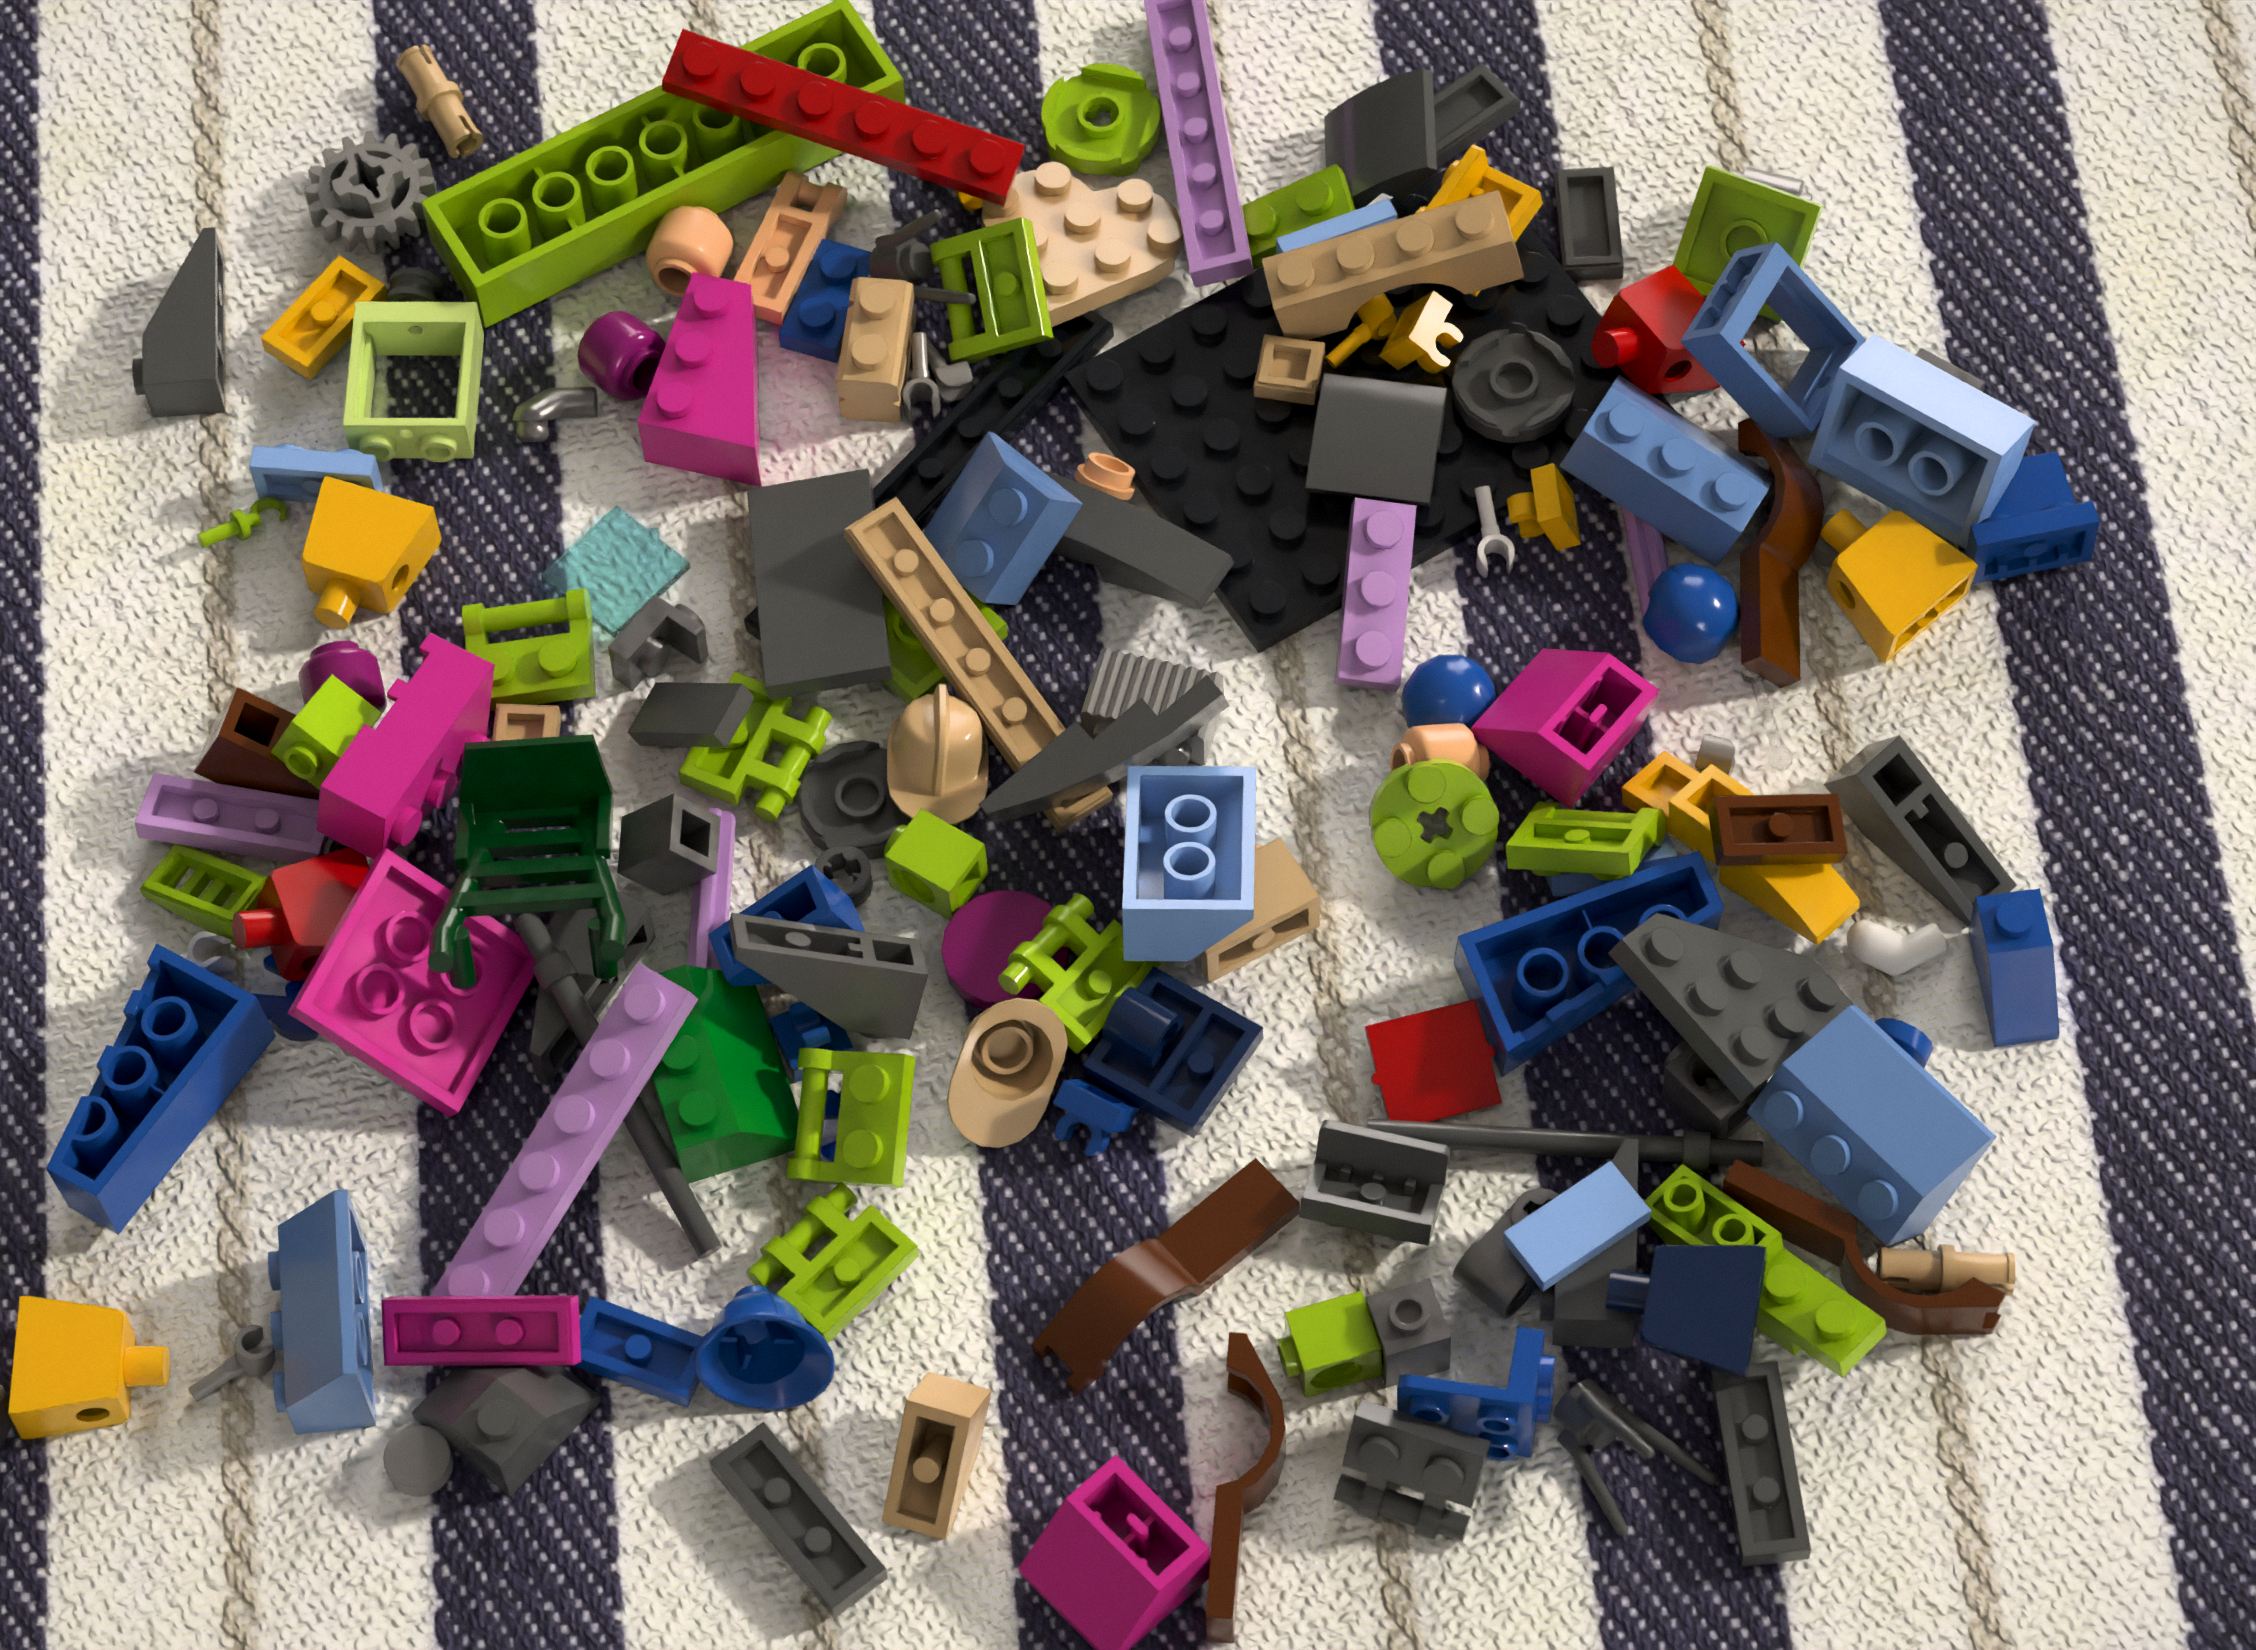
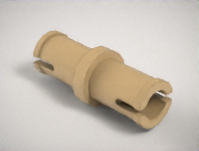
M422 44L419 49L418 45H415L405 50L397 59L396 65L417 97L416 108L422 119L432 122L450 157L457 159L459 154L463 158L474 153L482 145L483 136L477 130L462 105L464 97L458 85L447 80L433 57V52L429 46Z
M1939 1244L1937 1251L1891 1249L1884 1246H1879L1878 1248L1879 1258H1876V1276L1882 1282L1896 1289L1935 1290L1937 1295L1956 1290L1972 1277H1975L2005 1292L2006 1296H2012L2014 1291L2013 1285H2010L2015 1284L2016 1266L2014 1253L1956 1252L1954 1245Z

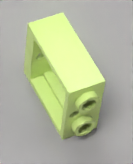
M355 302L343 428L349 449L375 455L377 462H386L393 458H425L433 462H448L454 458L473 459L484 332L477 302ZM377 355L461 356L455 418H371Z

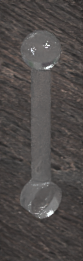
M1741 665V677L1752 686L1771 747V752L1768 756L1769 764L1777 771H1784L1791 766L1793 754L1789 748L1783 746L1763 682L1764 678Z

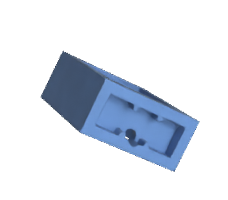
M1777 242L1735 251L1680 340L1682 345L1750 418L1758 422L1762 429L1778 439L1808 435L1819 428L1839 367L1867 341ZM1765 301L1810 349V352L1785 392L1740 344Z

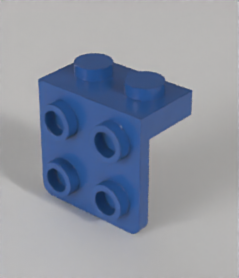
M1517 1327L1507 1389L1404 1374L1399 1376L1397 1411L1491 1441L1487 1455L1488 1459L1508 1461L1516 1456L1531 1458L1537 1422L1549 1424L1555 1389L1553 1378L1556 1357L1544 1355L1545 1330Z

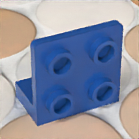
M2048 452L2022 458L2018 470L1990 517L1978 524L1971 525L1967 548L1964 549L1959 545L1958 548L1959 551L1978 565L1972 584L2091 561L2100 520L2093 500L2075 503L2059 454Z

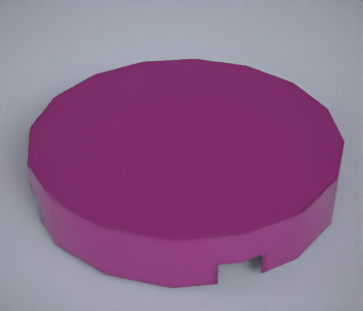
M998 890L976 896L956 911L945 928L941 953L948 982L965 1002L985 1011L999 1002L1014 998L1038 1001L1045 994L1035 983H1027L1018 994L1012 995L1000 986L998 977L1008 967V957L1016 947L1024 941L1031 942L1043 929L1042 921L1053 909L1051 905L1027 892ZM1061 947L1052 957L1065 971L1069 968V947Z

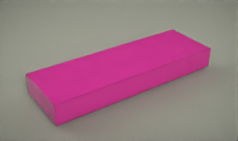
M578 1295L390 1296L381 1300L384 1366L575 1365L581 1362Z

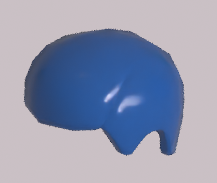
M1692 563L1670 566L1667 571L1661 572L1649 589L1648 596L1650 597V602L1642 621L1644 629L1660 650L1678 661L1703 664L1719 656L1738 628L1740 605L1732 583L1707 566Z
M1461 654L1437 655L1417 665L1404 685L1401 703L1408 729L1419 725L1461 723L1471 729L1477 720L1496 701L1497 697L1491 678L1476 661Z

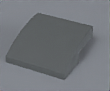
M1421 68L1386 79L1352 96L1324 116L1326 168L1337 164L1344 172L1356 210L1366 207L1381 193L1403 200L1437 171L1432 71Z
M1324 373L1305 485L1306 492L1430 507L1437 451L1440 448L1447 388Z

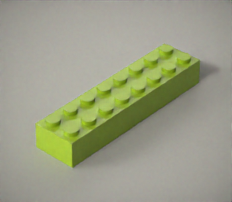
M835 0L738 47L906 104L902 76L849 0ZM662 85L449 187L421 201L431 244L468 302H477L481 322L487 328L646 250L660 219L670 209L682 206L704 207L717 215L780 184L789 170L802 173L843 152L662 91Z

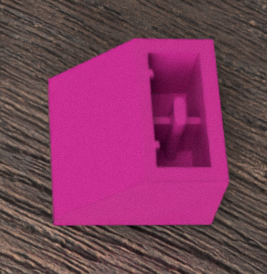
M1543 648L1470 730L1473 732L1476 740L1567 808L1571 809L1639 732L1660 690L1610 653Z
M1115 1455L1065 1498L1018 1567L1019 1574L1095 1650H1130L1209 1580L1210 1549L1182 1519Z

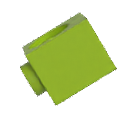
M332 674L291 721L271 753L284 762L294 775L306 779L320 790L321 784L365 724L373 728L383 713Z
M920 808L908 826L901 824L894 830L884 849L889 886L949 920L952 919L959 908L969 901L988 875L985 844Z
M1362 1290L1284 1312L1285 1337L1276 1339L1277 1350L1286 1377L1298 1376L1305 1398L1382 1376V1348Z

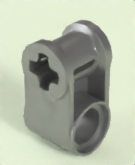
M1537 1188L1529 1190L1518 1197L1516 1202L1488 1232L1481 1235L1467 1249L1454 1269L1453 1278L1503 1319H1508L1514 1315L1537 1287L1535 1281L1503 1243V1232L1560 1195L1550 1189Z

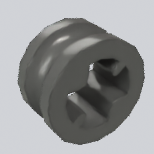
M413 267L400 268L394 271L390 278L391 290L388 292L385 302H439L444 293V283L437 275L430 271Z
M848 845L832 846L823 851L816 859L814 867L851 897L855 908L863 904L871 895L873 881L870 862L863 851ZM845 869L849 876H853V883L842 886L838 879H834L833 872Z

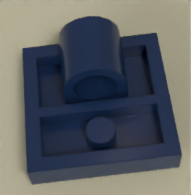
M1153 966L1137 989L1128 987L1114 1003L1106 1018L1102 1039L1083 1064L1084 1077L1188 1136L1195 1138L1264 1039L1263 1027Z

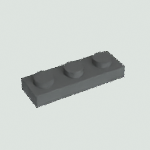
M1778 1361L1749 1364L1747 1380L1736 1379L1711 1370L1709 1380L1741 1567L1809 1559L1811 1546Z
M764 1422L709 1461L713 1474L834 1619L888 1579L885 1566Z

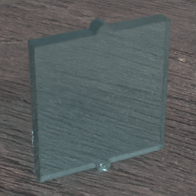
M616 505L541 574V578L545 584L562 597H566L567 590L586 588L591 602L592 621L613 638H616L655 594L660 597L690 569V562L660 539L658 529L650 528L648 530Z

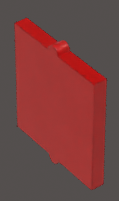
M1476 999L1364 1027L1376 1072L1371 1076V1082L1380 1088L1387 1120L1430 1122L1502 1104L1491 1057L1495 1054V1048L1492 1045H1487Z

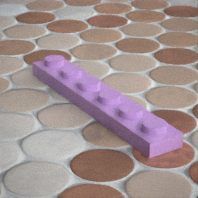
M1144 0L1189 271L1193 284L1196 288L1254 274L1206 0Z
M639 962L637 963L430 1296L515 1295L698 1001L697 997L690 991Z

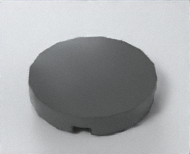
M1509 329L1491 331L1473 340L1458 356L1452 379L1455 409L1468 427L1485 438L1505 443L1535 441L1555 431L1570 413L1575 396L1572 362L1560 345L1541 333L1525 330V335L1519 333L1509 334Z
M861 740L842 743L818 755L808 767V773L803 778L802 786L800 784L798 788L797 800L802 828L813 844L823 851L832 846L848 845L863 851L869 860L884 858V849L891 834L899 825L904 824L908 826L912 820L901 813L890 798L887 784V749L880 748L879 743Z

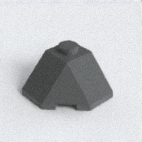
M562 1365L456 1366L411 1413L413 1418L421 1425L429 1426L439 1431L454 1452L511 1497L601 1402V1398Z

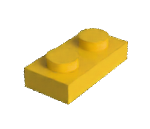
M339 255L261 336L264 351L311 380L352 337L355 302H385L388 294L385 284Z

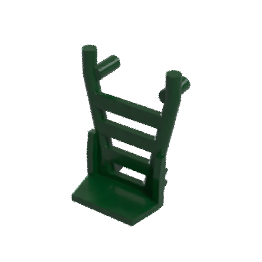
M593 734L465 743L454 858L456 869L461 870L431 931L428 965L432 971L437 973L449 971L452 987L465 989L473 986L476 982L469 929L463 926L467 917L595 908L597 917L592 918L587 923L593 974L599 979H610L618 975V961L625 954L627 922L606 859H611L614 807L613 789ZM569 826V829L507 833L509 829ZM566 853L578 854V856L509 861L499 860V858ZM584 880L587 882V884L480 891L481 887Z

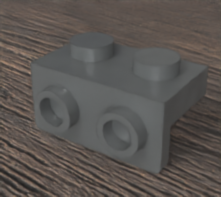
M1324 1120L1319 1130L1316 1157L1301 1198L1299 1218L1322 1222L1333 1227H1345L1381 1235L1397 1241H1408L1429 1246L1444 1198L1451 1150L1448 1146L1337 1121Z

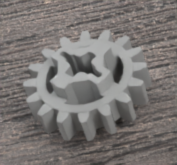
M366 131L362 144L355 145L348 136L343 137V151L338 154L327 148L322 151L325 167L310 166L308 172L312 184L304 186V192L314 228L322 227L324 238L328 243L336 241L342 236L346 252L351 253L360 242L366 243L370 255H374L378 251L379 242L388 241L389 245L396 250L401 248L400 234L406 232L414 237H418L421 234L418 219L425 220L421 201L437 194V189L429 159H420L417 145L413 142L400 149L397 134L391 133L383 143H376L373 132Z

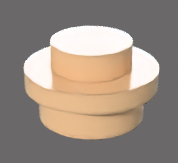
M1090 453L1086 464L1078 465L1074 475L1079 483L1121 500L1131 499L1135 491V485L1132 483L1135 470L1126 462L1107 454Z

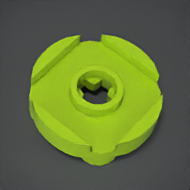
M1096 63L1081 67V75L1071 77L1066 82H1064L1063 76L1054 82L1047 91L1042 103V132L1047 143L1050 158L1054 162L1064 164L1081 173L1091 175L1112 174L1117 177L1130 176L1138 171L1141 161L1153 151L1160 136L1161 110L1157 96L1155 95L1154 97L1153 93L1146 88V80L1142 76L1124 66ZM1100 111L1110 113L1111 122L1113 123L1108 126L1097 127L1086 121V119H1096Z
M1428 758L1430 761H1419L1411 766L1405 764L1392 771L1381 782L1373 795L1369 807L1371 839L1383 864L1401 880L1420 887L1451 889L1458 886L1463 879L1478 871L1489 858L1498 835L1499 811L1487 786L1477 774L1465 765L1446 758ZM1439 807L1446 809L1447 813L1444 820L1449 825L1447 831L1443 835L1435 833L1430 839L1422 837L1424 827L1417 821L1418 816L1423 811L1428 814H1434Z

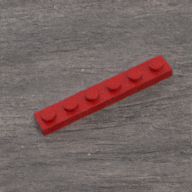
M685 29L681 31L662 79V91L1004 207L1024 155L1025 145Z

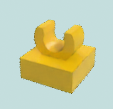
M1432 291L1406 307L1388 338L1380 357L1397 370H1400L1414 360H1417L1418 364L1425 371L1433 374L1448 367L1450 360L1438 352L1435 341L1450 349L1460 343L1463 338L1462 333L1456 326L1444 322L1453 304L1435 291Z
M1554 463L1531 469L1533 492L1518 493L1507 499L1511 523L1518 522L1522 538L1536 537L1545 533L1557 551L1581 545L1572 489Z

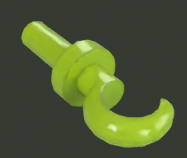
M275 497L260 498L250 507V513L245 515L240 509L230 512V521L197 534V540L202 548L235 535L239 540L243 541L251 537L252 528L262 524L259 515L261 511L274 508L280 512L279 521L283 522L287 519V507L281 500Z

